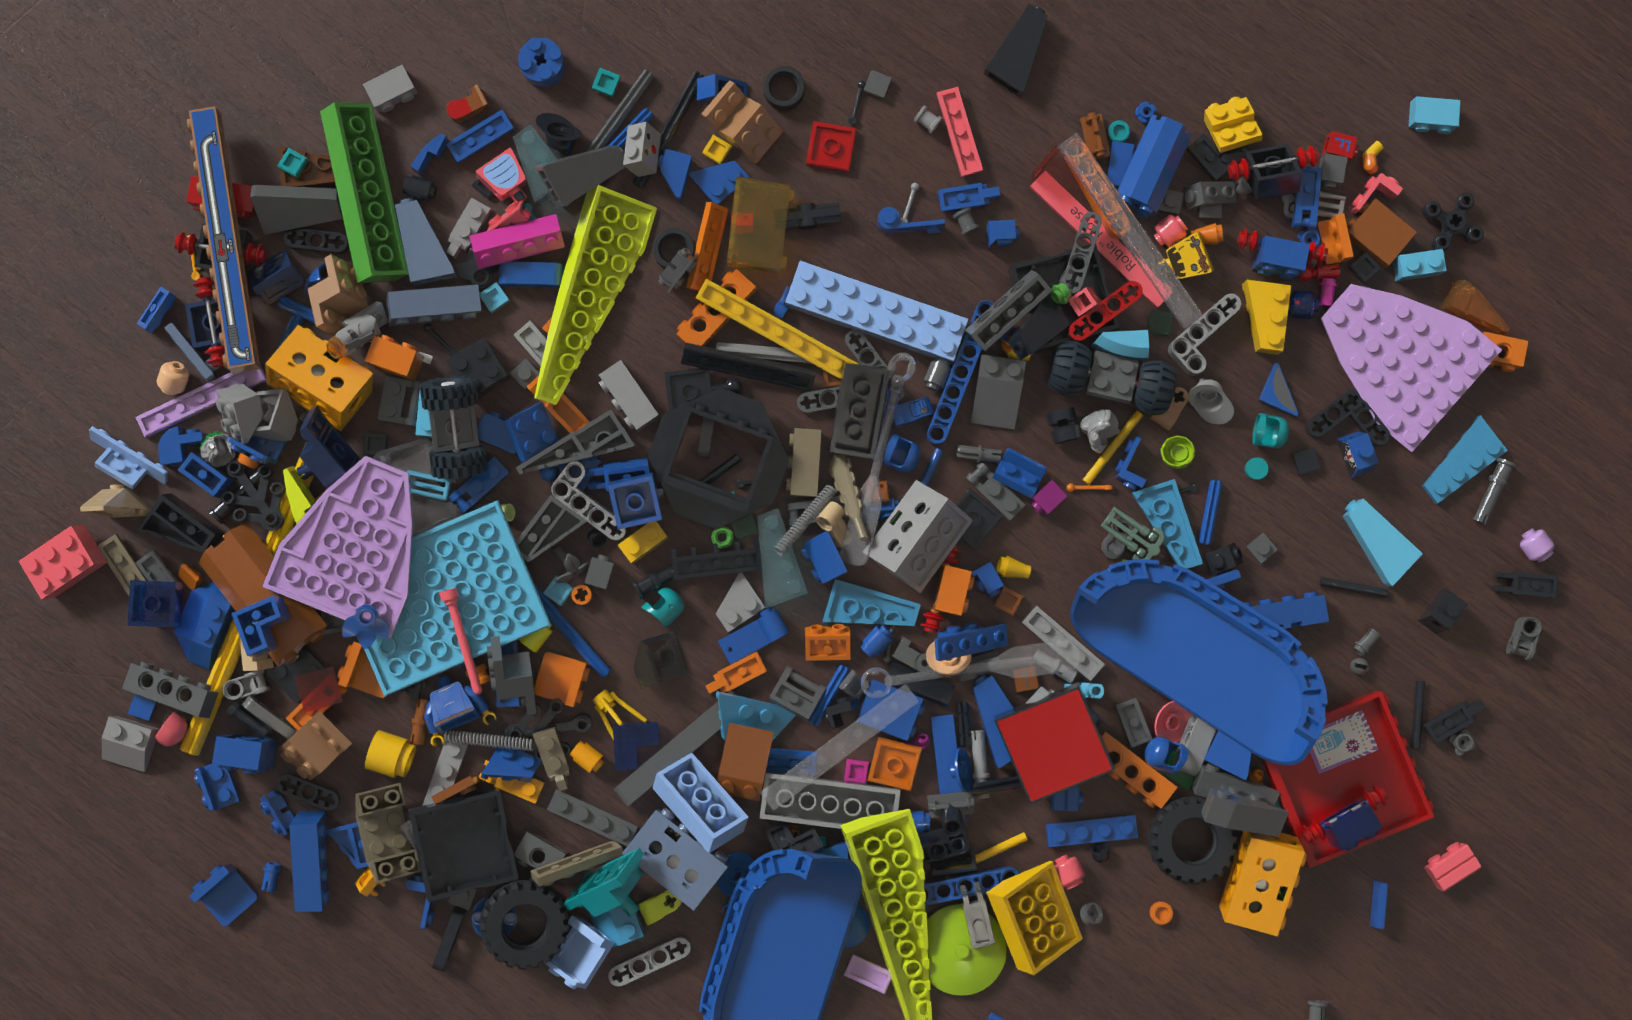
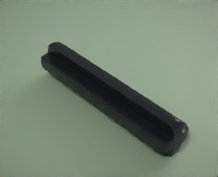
M1017 775L973 783L971 790L974 796L1021 788L1022 784Z

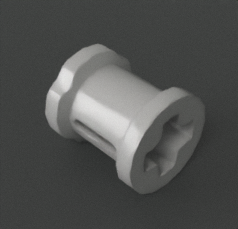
M924 105L913 122H919L932 134L941 122L942 117H937L927 110V106Z

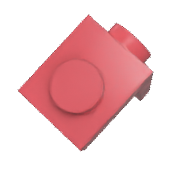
M1383 173L1379 174L1376 178L1372 176L1364 186L1367 188L1366 192L1363 195L1359 194L1353 201L1352 205L1355 207L1351 213L1355 215L1362 208L1375 188L1391 200L1398 196L1403 188L1399 186V182L1396 179L1387 177Z

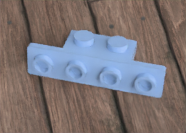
M93 426L89 429L90 440L106 449L95 462L96 468L132 490L146 474L163 484L168 482V472L164 466L159 463L154 464L143 453H136L126 443L120 440L116 441L102 429L98 430Z

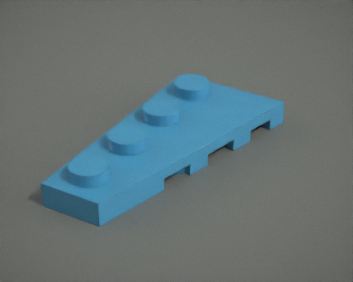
M1175 479L1132 492L1131 494L1152 527L1156 526L1163 532L1164 540L1162 543L1176 565L1188 569L1203 564Z
M835 579L822 622L915 626L921 604Z

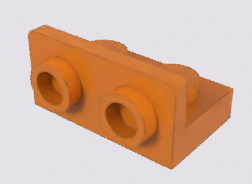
M1344 213L1335 215L1330 220L1317 223L1321 245L1325 243V248H1328L1326 265L1346 262L1354 257Z
M816 624L805 627L806 661L850 660V627L843 624H835L833 626Z

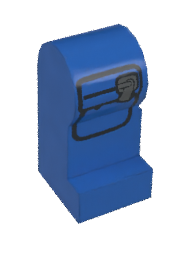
M929 397L894 405L889 408L895 428L919 421L934 414Z

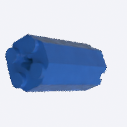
M1152 115L1115 194V198L1123 210L1130 209L1135 211L1136 215L1143 219H1148L1149 216H1155L1193 134L1190 130L1186 133V127L1183 124L1164 116L1160 120H1155L1157 115Z

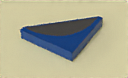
M1274 363L1258 401L1297 417L1298 411L1278 363Z

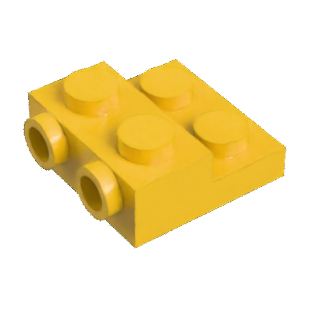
M1233 97L1228 103L1222 105L1213 103L1205 110L1204 122L1220 153L1262 141V133L1254 119L1255 113L1247 97L1241 99L1240 97Z

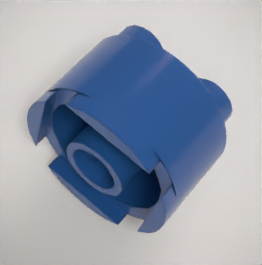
M534 37L521 48L518 57L519 67L525 79L531 85L538 88H547L557 84L562 79L565 73V61L556 43L546 38ZM546 61L545 64L541 63L540 66L538 65L539 62Z

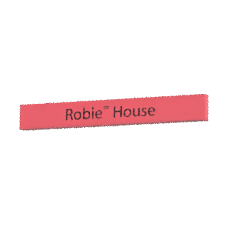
M1044 171L1029 188L1078 233L1081 220L1089 211L1047 171ZM1090 218L1089 221H1085L1088 222V228L1086 232L1090 233L1093 225H1097L1094 223L1093 218ZM1101 224L1096 240L1099 255L1128 282H1138L1143 288L1142 296L1157 309L1173 291L1118 239L1111 238ZM1083 238L1088 244H1091L1089 239Z

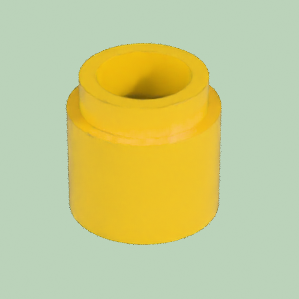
M378 730L370 744L365 760V769L392 778L397 776L405 778L412 765L416 745L410 744L406 738Z

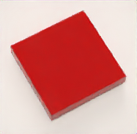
M813 121L806 166L849 173L857 128Z

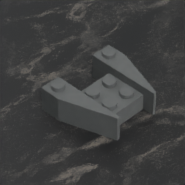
M1210 762L1202 764L1191 786L1195 795L1207 798L1201 812L1205 822L1228 829L1280 836L1289 812L1274 807L1280 794L1279 791L1250 779L1244 780Z

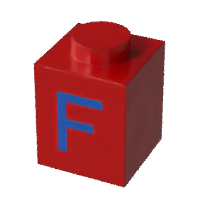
M1331 131L1326 136L1322 157L1326 153L1348 157V163L1358 153L1359 145H1356L1358 137Z

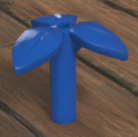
M325 263L319 265L307 279L304 287L305 294L309 295L308 288L313 283H319L325 279L321 276V272L327 269Z

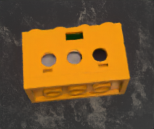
M299 325L265 363L266 384L274 389H286L290 399L308 411L317 406L339 431H342L373 390V373L369 367L364 364H358L350 355L346 357L340 355L329 341L321 340L316 337L312 330L304 329Z
M1242 831L1236 856H1234L1219 904L1224 922L1278 936L1280 929L1283 930L1285 927L1286 909H1290L1293 896L1291 894L1293 888H1297L1300 875L1298 873L1300 866L1303 867L1306 862L1307 855L1298 837L1280 833V836L1277 837Z

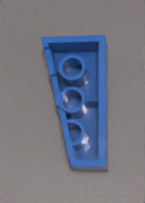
M326 810L299 811L289 824L295 912L323 911L326 904L330 902V891L327 890L329 878L327 868Z

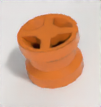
M486 664L476 667L481 685L491 681L490 675L486 671Z

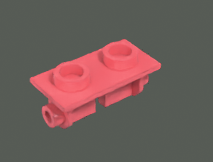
M524 200L518 204L513 202L505 209L506 213L501 217L499 215L493 217L489 221L490 226L487 231L510 226L511 222L518 224L528 221L531 212L527 208H522Z

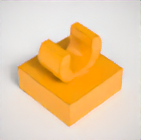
M367 867L355 885L359 892L366 897L369 894L373 896L378 895L374 889L377 884L369 867ZM384 882L377 883L383 887L386 885Z

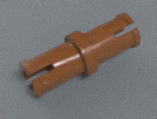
M417 698L415 715L411 720L413 726L409 743L424 745L427 729L424 715L430 700Z

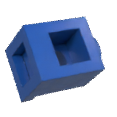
M991 562L971 573V577H977L975 584L981 593L985 591L986 595L991 598L1001 592L999 588L1004 585Z

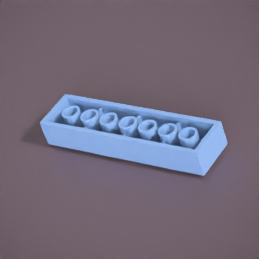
M800 261L785 301V306L851 330H859L863 334L932 358H943L951 363L955 359L968 321L967 318L803 261Z

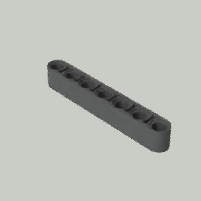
M733 690L728 692V694L736 695ZM718 702L613 789L627 807L654 785L658 772L695 751L721 729Z

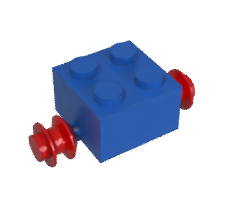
M1247 228L1244 229V232L1240 231L1237 245H1240L1241 250L1245 246L1250 248V252L1255 250L1252 270L1258 271L1257 274L1262 276L1280 275L1279 278L1283 280H1293V278L1303 273L1306 269L1307 261L1310 263L1314 259L1320 265L1322 261H1326L1328 255V248H1325V243L1318 247L1315 241L1306 244L1265 236L1262 239L1259 237L1257 230L1251 234L1248 233Z

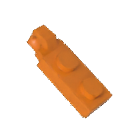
M756 651L718 671L717 674L713 675L715 681L705 687L709 694L718 689L721 692H729L767 672V669Z

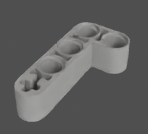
M1236 294L1225 295L1170 343L1168 347L1170 357L1188 376H1196L1206 368V360L1196 347L1240 309L1241 300ZM1231 302L1233 304L1231 308L1223 313L1221 309ZM1208 315L1216 316L1218 321L1216 325L1209 323ZM1192 329H1197L1200 331V339H1195L1192 337ZM1176 343L1184 346L1185 351L1183 354L1176 352ZM1190 360H1196L1199 363V370L1191 369Z
M579 460L569 462L551 487L552 495L610 539H621L626 533V528L620 529L621 533L616 532L613 534L610 525L607 524L606 528L603 527L608 517L612 518L609 522L613 526L617 525L614 513L577 486L586 473L585 465ZM577 465L581 468L582 474L574 477L570 474L569 468ZM559 483L566 484L568 492L566 494H559L556 491V485ZM576 497H583L586 500V506L583 508L576 507L574 504ZM595 510L602 511L604 519L595 521L592 518V512Z

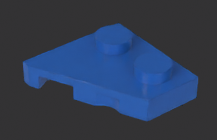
M497 747L482 772L481 778L502 777V780L511 781L516 779L531 782L542 760L520 749L513 750V748L503 749L502 747Z

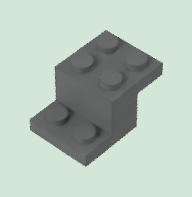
M490 637L491 646H487L492 691H497L498 700L520 697L521 706H526L527 715L536 714L529 652L502 655L500 637Z

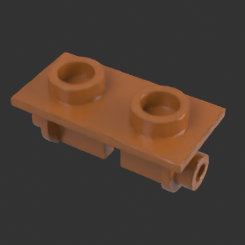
M1092 112L1087 117L1080 118L1085 144L1094 160L1110 157L1102 114Z

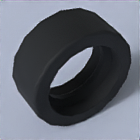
M779 66L772 69L765 77L763 83L764 97L767 103L774 109L788 111L796 108L802 102L805 94V84L801 74L796 69L788 66ZM780 76L792 78L797 85L796 95L788 101L776 99L771 92L773 81Z
M668 228L660 232L655 238L653 255L657 264L663 269L669 264L675 269L677 268L671 262L666 261L661 254L662 244L671 237L682 239L687 249L691 252L690 255L694 256V242L691 236L684 230Z

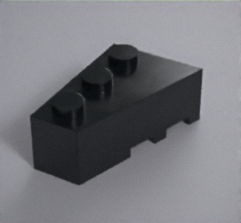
M172 493L162 494L137 529L138 532L166 539L202 553L211 545L215 547L225 533Z

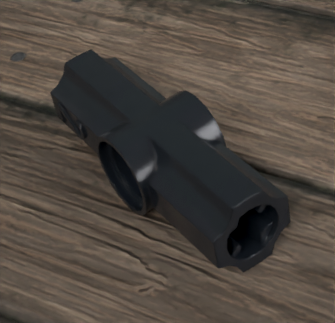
M805 203L797 205L796 208L773 210L775 230L790 228L812 229L818 227V225L841 223L839 203L822 205Z

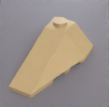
M110 485V489H102L80 507V512L109 518L147 516L152 508L132 490L125 489L124 485Z

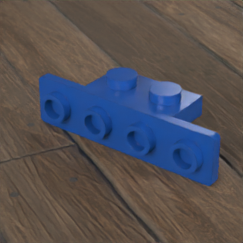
M977 622L964 623V627L949 626L946 631L938 632V638L934 640L936 660L944 661L1008 646L1007 625L999 624L983 627L978 626Z

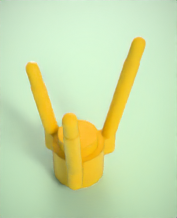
M607 689L592 700L596 705L594 708L600 714L613 741H617V737L605 713L609 712L619 726L623 725V722L612 709L616 705L614 701L644 723L647 722L644 716L621 700L614 692L609 693Z

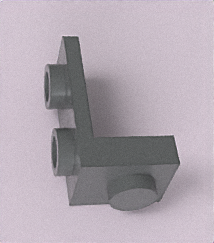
M1198 182L1183 188L1186 210H1194L1207 204L1237 203L1234 182Z

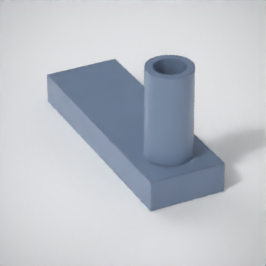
M172 322L164 327L169 336L208 383L215 380L216 377L213 372L220 367H212V364H207L211 357L203 362Z

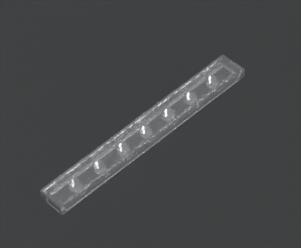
M904 684L761 791V795L772 810L775 811L919 701L908 686Z

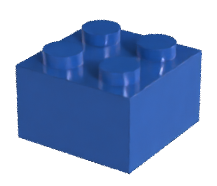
M653 473L608 483L618 529L663 519Z

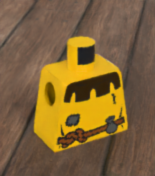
M1200 231L1193 233L1166 250L1168 259L1157 262L1161 275L1174 271L1176 279L1214 271Z

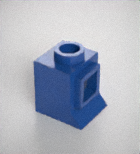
M1015 220L988 221V249L993 244H996V246H1010L1016 239H1020L1019 226H1015Z

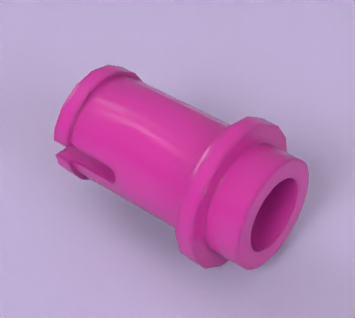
M1323 278L1322 282H1320V306L1331 307L1333 305L1335 287L1338 286V284H1335V279Z

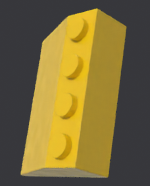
M1052 861L1003 880L986 892L1017 970L1035 975L1083 939Z

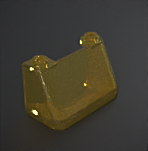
M736 177L727 257L728 268L781 274L782 269H786L787 256H783L787 212L789 203L794 201L795 190L791 189V185Z

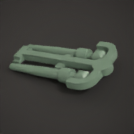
M1113 507L1107 518L1100 525L1125 544L1130 551L1136 552L1132 557L1133 560L1140 559L1139 557H1143L1146 553L1135 542H1131L1133 538L1147 547L1148 553L1142 559L1150 560L1152 556L1160 552L1159 546L1164 540L1163 532L1156 526L1150 532V529L1145 525L1142 526L1116 507ZM1115 514H1118L1135 528L1131 531L1113 517ZM1111 521L1129 534V536L1125 538L1107 525ZM1138 530H1139V533L1142 534L1143 536H1147V538H1148L1150 541H1155V540H1156V538H1157L1156 533L1158 534L1159 537H1158V540L1155 542V544H1149V543L1146 542L1144 539H1142L1141 537H1139L1136 533H1137Z

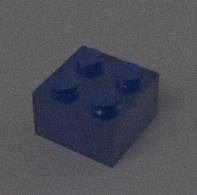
M130 580L127 626L180 628L183 583Z

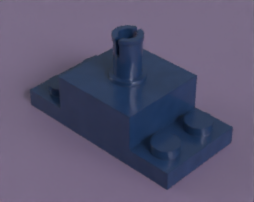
M317 406L309 411L299 430L307 443L300 455L305 464L297 468V473L299 476L304 474L301 477L303 480L315 474L326 489H328L361 459Z

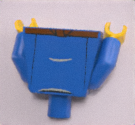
M443 676L437 680L439 689L431 692L430 701L427 704L424 715L429 733L433 734L431 744L434 747L437 746L435 737H439L442 740V744H444L445 735L443 733L445 731L480 718V713H483V721L486 725H489L486 720L487 715H493L495 720L497 718L493 711L488 710L489 706L481 694H475L470 686H463L460 682L452 683L450 676Z

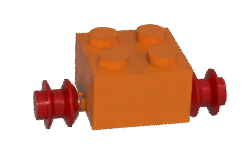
M956 545L942 563L943 567L933 609H931V612L923 614L927 618L926 623L921 624L925 626L924 631L937 634L938 630H943L939 627V623L945 621L942 615L937 614L939 612L961 616L962 613L967 611L969 599H966L967 591L972 590L974 577H971L972 571L950 566L959 563L955 556L961 553V551L957 550L958 546Z

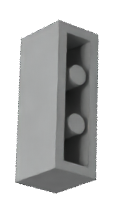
M621 360L599 374L602 379L599 382L605 393L611 392L614 397L611 400L618 412L620 410L625 412L627 417L624 420L631 430L636 428L639 432L660 418Z

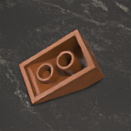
M729 723L717 782L729 795L755 801L760 800L774 732Z

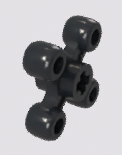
M1460 194L1455 199V207L1451 212L1444 211L1440 204L1435 201H1430L1423 206V217L1440 223L1441 232L1431 242L1433 250L1443 249V252L1446 251L1451 245L1450 239L1454 234L1462 235L1469 244H1476L1483 239V229L1479 226L1468 225L1464 216L1465 212L1471 209L1475 202L1471 194ZM1450 220H1451V222H1452V221H1455L1456 225H1455V226H1454V224L1451 225V224H1450Z

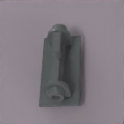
M687 248L679 249L671 261L677 268L675 269L669 264L662 274L659 275V283L670 287L667 293L673 287L676 290L685 280L681 276L685 271L690 273L697 264L694 259L698 253L692 257L690 255L691 252Z
M972 791L967 793L956 792L927 795L929 818L942 817V812L948 807L960 809L962 815L974 814Z

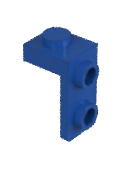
M1135 437L1133 441H1128L1124 452L1127 454L1124 460H1119L1115 468V472H1117L1115 478L1124 482L1123 486L1133 491L1136 488H1143L1146 479L1126 470L1141 440L1140 437Z
M414 875V878L407 879L405 889L425 892L422 875ZM426 898L420 929L425 930L428 928V925H432L435 911H432L433 902H437V900L428 902Z

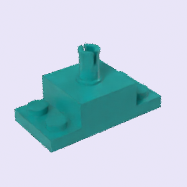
M637 848L586 873L563 903L568 910L584 906L593 917L619 906L628 917L633 916L638 911L639 906L628 895L643 875L638 868L641 865L640 860L645 854L640 848Z

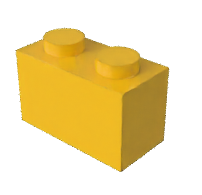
M654 521L647 523L618 544V546L630 563L634 564L669 538L658 522Z

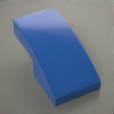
M440 134L431 140L411 165L412 170L417 174L423 175L431 157L440 160L447 147L446 143L450 141L445 134Z

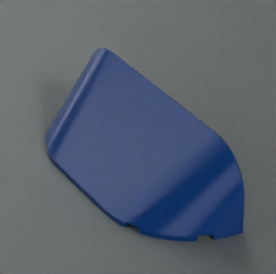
M1137 559L1111 564L1108 569L1092 574L1078 588L1071 605L1070 618L1080 637L1096 652L1250 752L1267 761L1281 765H1295L1307 757L1318 740L1326 721L1327 692L1323 677L1314 659L1306 656L1301 650L1302 644L1288 631L1198 574L1178 565H1174L1173 568L1160 565L1158 560Z
M795 849L771 851L756 859L748 867L749 873L746 877L739 879L733 890L701 994L699 1012L704 1013L703 1020H821L862 889L861 873L853 861L843 857Z

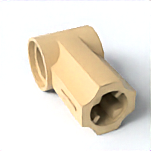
M832 501L817 516L816 522L823 530L829 532L835 546L842 548L845 545H849L853 538L842 518L845 515L844 509L838 503Z

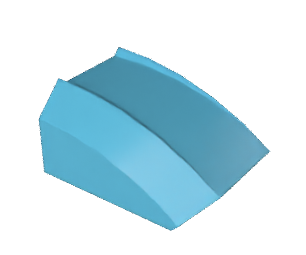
M1148 330L1103 332L1090 347L1100 352L1144 362V359L1149 356Z

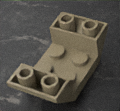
M401 783L355 794L356 820L366 862L376 884L421 872L416 849L411 847L402 806L406 804Z

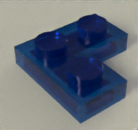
M658 722L623 724L622 726L618 724L613 725L615 770L638 769L637 746L660 744Z

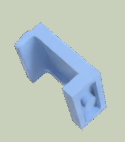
M572 915L568 921L572 928L567 935L565 944H561V951L545 964L549 966V972L557 977L562 976L566 979L564 983L570 988L586 989L615 942L585 919Z

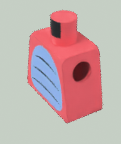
M511 148L476 170L477 178L500 201L511 197L518 204L522 200L525 201L527 199V196L522 191V188L527 185V179Z

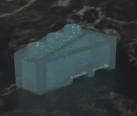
M530 124L513 136L534 203L539 208L552 197L535 166L557 160V158Z

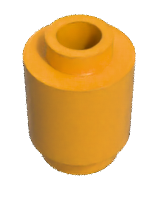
M580 741L570 753L573 761L588 773L592 770L597 772L604 763L601 760L603 755L587 742L583 743Z

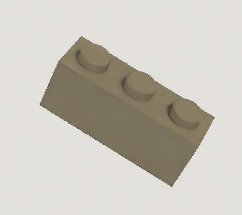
M795 428L794 434L790 433L789 447H793V456H788V469H792V477L787 478L786 491H791L790 497L817 498L821 430Z

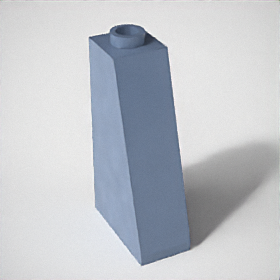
M409 198L401 200L400 204H395L410 282L416 286L458 277L420 203Z

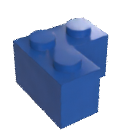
M278 596L268 597L231 613L246 655L251 657H259L278 649L270 627L291 619L283 597Z

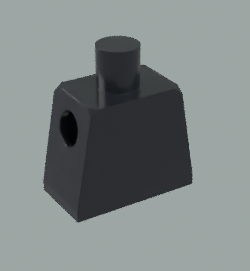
M1443 587L1417 621L1434 634L1449 630L1468 604Z

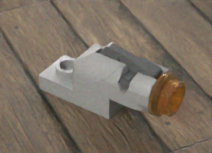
M376 301L342 322L344 328L338 331L334 337L330 338L326 344L327 350L333 358L346 357L373 340L374 336L378 337L381 335L379 328L388 323L382 303Z

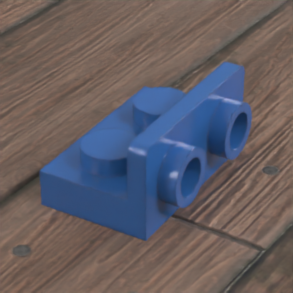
M1007 448L992 478L1033 498L1047 467Z
M209 764L195 769V782L198 787L202 788L204 794L202 801L207 809L209 808L210 812L242 801L231 771L221 770L219 765Z

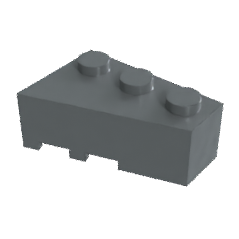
M550 495L516 541L523 559L529 563L533 562L588 522L554 496Z

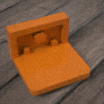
M353 642V645L348 646L345 654L347 658L346 664L341 666L337 678L340 679L338 685L352 687L374 696L385 698L364 648L359 642Z
M546 652L536 680L534 694L551 700L557 698L565 703V705L576 707L577 703H581L584 694L581 688L583 681L587 682L590 669L587 668L589 663Z

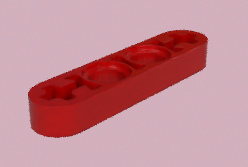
M1136 281L1124 284L1074 321L1068 329L1069 338L1072 341L1078 342L1085 340L1135 303L1142 296V286ZM1127 287H1130L1131 289L1135 287L1137 289L1135 293L1136 297L1130 295L1124 301V299L1120 295H1118V293H1121V295L1124 296L1129 291ZM1109 300H1118L1120 309L1117 311L1110 310L1108 307ZM1098 312L1102 315V322L1100 324L1091 322L1090 316L1092 313ZM1085 319L1089 327L1083 330L1082 337L1079 334L1075 336L1073 334L1075 331L1074 327H1082L1085 324L1082 320Z

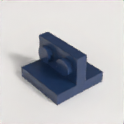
M286 249L266 260L261 266L248 271L253 290L257 295L260 294L267 305L272 304L282 296L306 283Z

